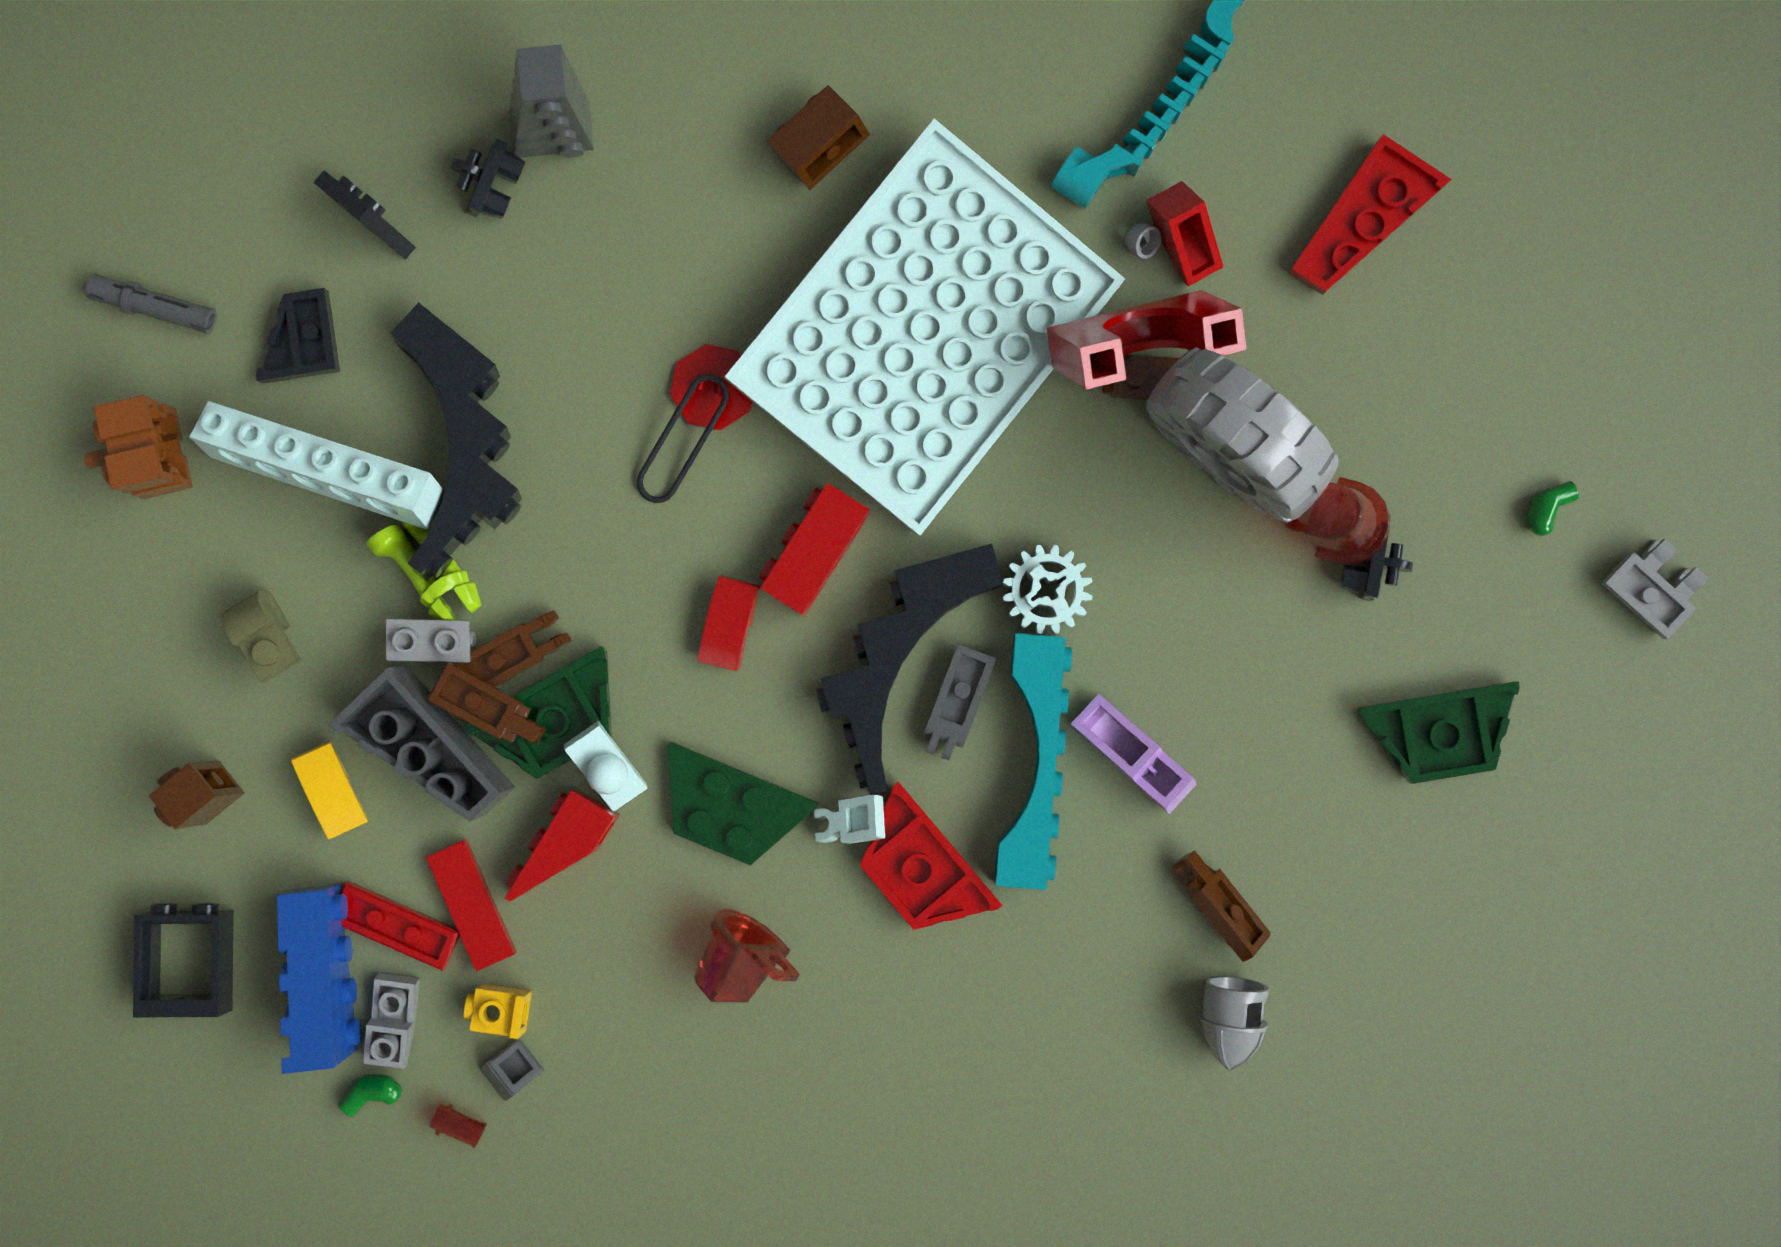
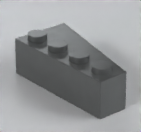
M561 44L517 49L514 66L515 78L512 81L513 93H511V106H509L513 154L521 158L559 153L561 157L572 158L583 155L586 150H594L590 102Z
M406 665L386 668L328 726L358 742L357 745L370 754H376L393 766V770L423 786L427 793L468 821H473L487 815L515 786L445 709L427 700L430 692Z

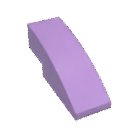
M1099 693L1071 723L1086 740L1167 814H1170L1197 785L1195 779L1162 751L1158 744Z

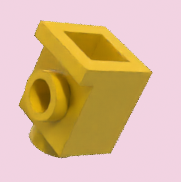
M489 984L480 985L475 989V994H468L465 1001L464 1019L471 1020L469 1031L510 1036L509 1038L513 1039L520 1038L526 1033L532 991ZM493 1005L499 1009L500 1016L498 1019L489 1018L487 1015L488 1006Z

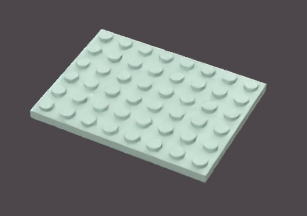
M934 118L734 364L724 379L912 532L920 536L1054 369L1052 368L1046 328L1096 316L1124 282L1125 278Z

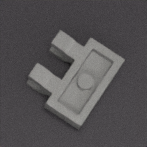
M1662 539L1660 542L1653 540L1644 550L1641 558L1635 552L1628 553L1601 582L1608 591L1662 639H1669L1697 609L1688 599L1709 579L1697 567H1694L1692 570L1684 568L1674 579L1672 585L1657 573L1658 569L1678 551L1666 539Z

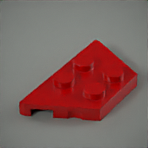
M898 781L893 786L883 809L885 838L869 842L860 863V867L913 930L933 926L944 921L965 918V916L989 910H998L1002 907L1001 902Z

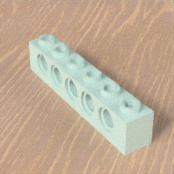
M210 401L207 402L189 436L212 459L427 530L430 529L442 504L444 490L429 472Z

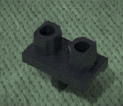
M496 138L494 144L491 145L482 169L478 167L482 153L474 149H470L466 161L457 158L452 160L450 168L460 174L455 186L456 188L467 192L471 181H477L465 213L477 217L480 213L499 219L504 217L511 197L491 188L495 175L516 184L525 165V161L506 150L508 143Z
M1377 522L1372 527L1352 526L1349 529L1346 550L1368 553L1366 568L1344 565L1340 587L1354 593H1360V599L1374 601V598H1378L1383 569L1387 570L1385 584L1390 586H1397L1399 572H1412L1413 562L1402 560L1404 545L1391 543L1389 558L1385 557L1390 523Z

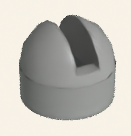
M1135 223L1131 230L1125 234L1126 248L1132 254L1148 259L1159 249L1161 233L1158 228L1147 223Z

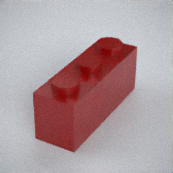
M828 482L823 490L817 487L813 490L803 507L808 511L800 525L794 522L781 541L786 546L778 560L771 557L759 576V579L764 581L760 587L762 591L803 617L811 608L870 515L869 508Z

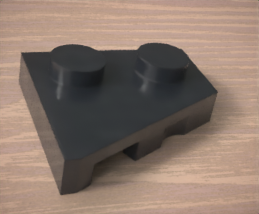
M323 170L313 182L405 260L416 248L381 217L386 210L368 194H365L361 199L359 198L363 191L344 175L337 181Z
M325 288L283 294L277 311V323L272 327L266 343L270 345L263 367L258 368L256 373L257 381L264 384L340 372L329 291Z

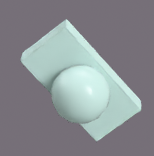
M599 721L564 744V750L585 775L589 786L600 794L613 812L648 789L645 780Z

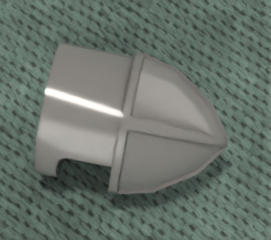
M1227 976L1210 977L1205 980L1203 1009L1199 1019L1203 1026L1204 1037L1213 1055L1227 1070H1232L1247 1063L1261 1046L1265 1032L1268 1029V1023L1263 1020L1265 1001L1268 1000L1269 988L1261 982Z

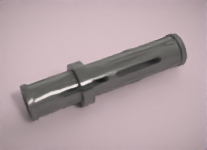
M94 273L89 277L86 284L85 292L88 299L119 307L122 312L130 315L135 313L148 315L205 334H210L216 323L217 314H215L216 310L214 308L193 304L182 299L143 288L142 284L134 281H129L128 283L119 282Z

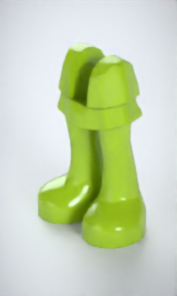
M401 521L408 532L421 545L428 536L430 529L427 530ZM395 524L386 527L366 542L367 547L376 557H390L403 569L421 597L419 602L429 609L428 614L435 620H457L452 612V608L441 596L451 588H453L458 595V599L471 613H474L482 606L476 584L469 581L467 570L463 571L454 559L446 571L441 574L442 577L436 581L431 577L426 582L417 575L408 564L416 551L400 525Z

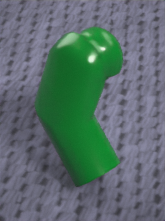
M367 1074L362 1076L339 1101L338 1107L346 1115L354 1117L367 1101H383L388 1105L395 1103L401 1096L402 1087L399 1083L394 1082V1078L389 1075Z

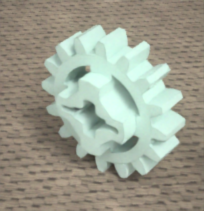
M1037 545L1034 557L1031 558L1028 553L1023 551L1020 553V559L1023 564L1021 566L1014 563L1009 565L1008 569L1015 576L1014 578L1003 579V585L1011 588V593L1006 594L1002 599L1003 602H1013L1015 605L1008 613L1010 617L1018 614L1024 617L1021 621V628H1026L1032 622L1036 624V634L1041 635L1045 626H1050V630L1055 635L1059 633V623L1061 622L1069 629L1075 626L1074 620L1071 617L1073 614L1081 617L1085 616L1087 612L1080 606L1081 601L1087 602L1092 600V595L1083 592V587L1091 584L1092 578H1081L1080 572L1084 570L1086 565L1084 562L1076 566L1071 563L1074 552L1070 551L1064 557L1059 556L1058 545H1053L1050 553L1045 554L1042 546ZM1039 563H1053L1061 566L1064 570L1059 573L1045 571ZM1026 573L1030 581L1029 593L1021 598L1019 587L1022 576ZM1059 579L1063 580L1053 592L1054 600H1051L1048 596L1042 599L1039 597L1035 601L1031 600L1041 588L1040 580H1043L1046 584L1055 583ZM1073 582L1074 598L1070 607H1068V603L1064 599L1066 586ZM1036 606L1048 608L1055 617H1040L1030 612V610Z

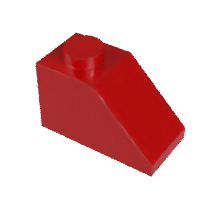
M1183 181L1146 200L1153 225L1161 233V243L1187 286L1224 267L1205 201Z

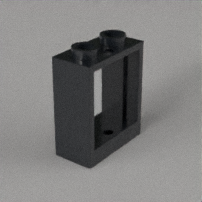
M176 903L151 904L150 911L134 915L133 1018L219 1017L233 1011L234 910H219L218 903L192 904V911H177ZM161 924H212V994H160Z

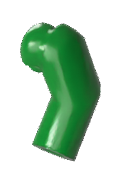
M1572 481L1538 492L1533 497L1527 521L1531 525L1530 528L1534 534L1539 536L1550 534L1554 529L1558 507L1579 499L1577 487Z

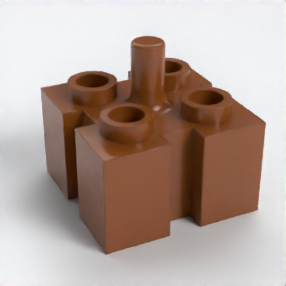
M145 395L93 406L96 420L93 421V432L97 441L100 444H106V448L85 453L84 461L89 469L101 467L103 477L111 489L123 493L131 492L133 496L147 499L193 488L187 458L182 455L179 442L183 439L176 408L164 403L157 404V400Z

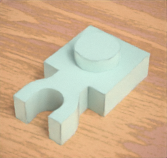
M868 795L839 800V812L824 808L814 810V818L828 819L829 821L828 829L825 832L815 833L817 842H833L840 837L842 843L852 844L885 838L882 796Z

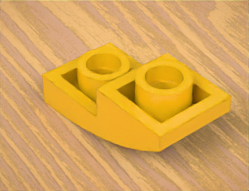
M331 741L291 758L300 783L328 840L368 822L367 815L349 782V776Z

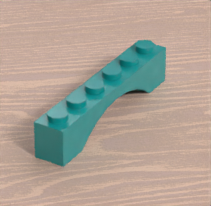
M1018 633L1013 635L1010 677L1022 693L1031 714L1036 736V765L1032 786L1023 808L1009 829L997 840L994 871L995 886L1046 890L1047 880L1054 881L1056 855H1049L1050 838L1057 839L1059 832V814L1052 813L1054 796L1061 797L1063 773L1056 771L1057 755H1064L1066 731L1059 730L1060 713L1067 714L1069 703V689L1062 688L1063 672H1070L1072 663V647H1065L1066 637Z

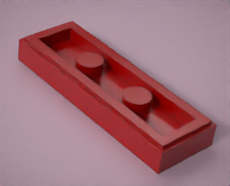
M465 839L427 856L426 860L475 971H480L516 954L517 951L468 840Z
M345 882L340 894L346 896L348 915L346 919L341 920L342 927L441 971L446 969L460 937L457 928L355 883Z

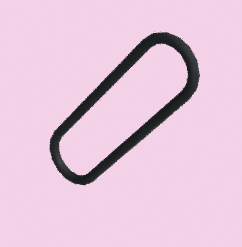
M703 374L690 384L639 472L637 488L646 500L653 503H663L669 500L677 491L728 403L729 390L726 383L720 377L713 374ZM705 380L716 382L723 391L722 401L671 489L666 495L661 497L649 495L643 486L644 476L698 384Z

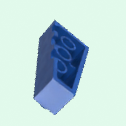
M340 884L290 889L277 895L278 951L282 955L287 954V962L283 963L279 975V992H283L288 997L285 1018H280L281 1036L289 1037L290 1057L281 1058L282 1074L335 1068L355 1052L361 1043V1024L358 1019L354 1018L353 1003L357 999V985L353 977L350 978L348 964L353 954L352 941L349 936H345V928L341 924V920L347 918L348 903L346 896L340 894Z

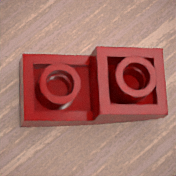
M723 575L718 577L708 610L697 661L737 671L741 667L748 628L753 624L760 585Z

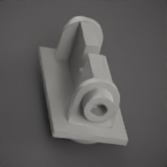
M386 619L387 661L471 662L470 647H475L476 633L475 631H470L469 620Z

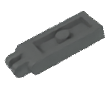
M957 644L924 734L931 736L926 749L927 753L934 754L939 739L947 742L941 758L948 761L955 745L963 748L997 658Z

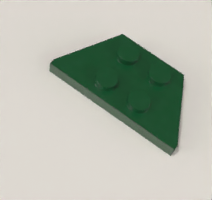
M600 646L513 696L522 701L523 705L531 708L527 718L546 728L539 743H532L519 735L516 736L514 742L498 739L469 722L462 726L465 732L477 737L492 747L495 752L519 765L522 770L534 778H542L572 760L564 750V744L597 721L600 722L610 737H612L608 654L606 648Z
M1519 681L1357 707L1356 709L1359 717L1408 783L1415 784L1496 770L1501 754L1500 743L1507 733L1511 720L1508 719L1514 695H1518L1520 685Z
M669 743L668 758L673 833L675 835L751 866L817 808L819 803L817 801L677 743Z

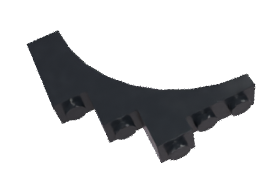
M418 302L394 328L391 334L397 346L422 370L434 388L444 411L449 439V472L442 504L428 536L408 562L412 570L427 582L433 575L439 577L446 571L453 560L450 555L461 543L465 546L475 538L481 528L478 525L481 520L485 521L494 530L501 522L505 525L508 524L521 508L519 502L522 500L519 490L488 465L491 460L497 462L506 453L510 446L508 440L511 438L507 426L477 403L480 399L483 401L487 400L499 385L497 380L500 375L496 364Z
M992 543L895 570L897 580L889 582L896 606L904 604L906 611L858 624L860 634L853 635L859 659L867 658L869 665L821 678L823 687L816 689L822 713L830 711L832 719L845 715L849 716L850 723L843 724L849 749L858 748L861 763L854 765L860 789L868 787L870 795L887 791L882 763V724L889 693L899 670L920 638L944 615L967 600L1003 585Z

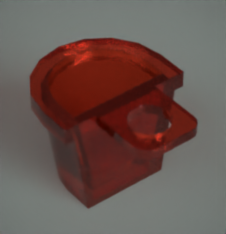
M1339 477L1337 483L1329 482L1324 492L1313 504L1307 524H1303L1299 519L1285 522L1287 528L1304 533L1316 550L1314 557L1334 563L1355 564L1369 559L1382 548L1389 535L1391 516L1386 501L1374 488L1359 481Z
M724 909L716 913L710 922L711 938L694 975L696 984L711 1002L747 1003L767 976L775 981H796L798 979L799 972L786 959L790 949L767 926L738 911ZM778 964L783 970L777 969L775 966Z

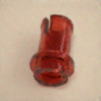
M450 1103L448 1106L440 1104L429 1125L430 1128L436 1130L435 1135L440 1136L443 1133L475 1149L487 1123L454 1110V1104Z

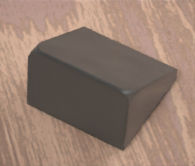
M520 1038L513 1041L480 1068L481 1072L505 1101L513 1097L544 1071Z

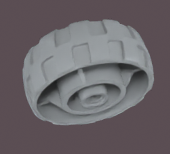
M1199 348L1190 349L1164 374L1147 400L1146 408L1148 415L1168 441L1179 447V451L1199 470L1204 469L1213 476L1214 482L1232 495L1237 494L1250 507L1265 515L1269 513L1279 521L1289 522L1298 519L1324 492L1339 466L1338 456L1331 448L1329 441L1296 406L1262 381L1261 378L1214 351L1208 349L1200 350Z

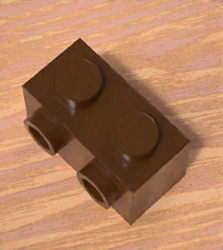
M827 85L821 92L812 96L794 117L782 124L767 142L781 162L810 191L868 138L870 133L859 115Z
M220 761L188 763L182 769L179 767L171 769L159 778L157 783L160 787L152 792L149 798L156 805L154 807L156 816L165 825L174 829L206 825L245 792Z

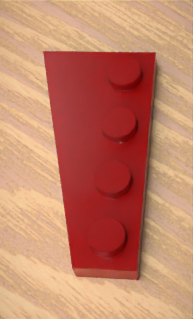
M1382 134L1289 273L1323 295L1452 179Z

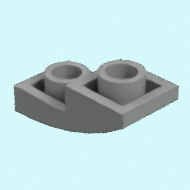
M378 973L374 978L371 1019L366 1024L363 1064L400 1069L407 1067L415 1026L420 978Z

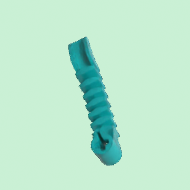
M1214 0L1210 4L1206 16L1201 23V38L1191 34L1183 47L1185 53L1203 65H1200L1188 56L1182 58L1176 68V73L1188 80L1189 83L1174 75L1167 84L1165 91L1174 97L1175 100L1173 101L1163 93H1160L1152 105L1153 111L1162 117L1158 118L1149 111L1143 113L1137 125L1148 133L1147 136L1134 128H1130L1123 139V143L1127 146L1126 149L1115 144L1112 150L1096 157L1076 146L1060 168L1050 187L1081 208L1086 209L1106 179L1128 173L1135 177L1144 158L1149 159L1157 142H1162L1170 125L1177 123L1185 106L1189 107L1198 90H1203L1212 72H1217L1230 45L1235 39L1232 30L1233 14L1245 0Z

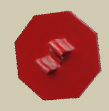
M705 344L678 361L670 390V396L677 407L690 384L697 377L703 374H713L720 377L726 383L729 390L728 403L713 430L722 431L750 413L752 401L724 379L741 357L740 353L737 350ZM705 380L698 384L681 412L688 424L707 427L723 398V391L720 385L711 380Z

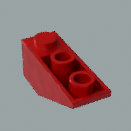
M579 788L571 790L569 794L563 792L550 811V814L555 817L548 829L540 828L530 842L528 850L533 853L525 866L519 863L509 876L505 885L510 887V890L504 899L511 902L599 850L620 814L616 811L613 812L611 808Z

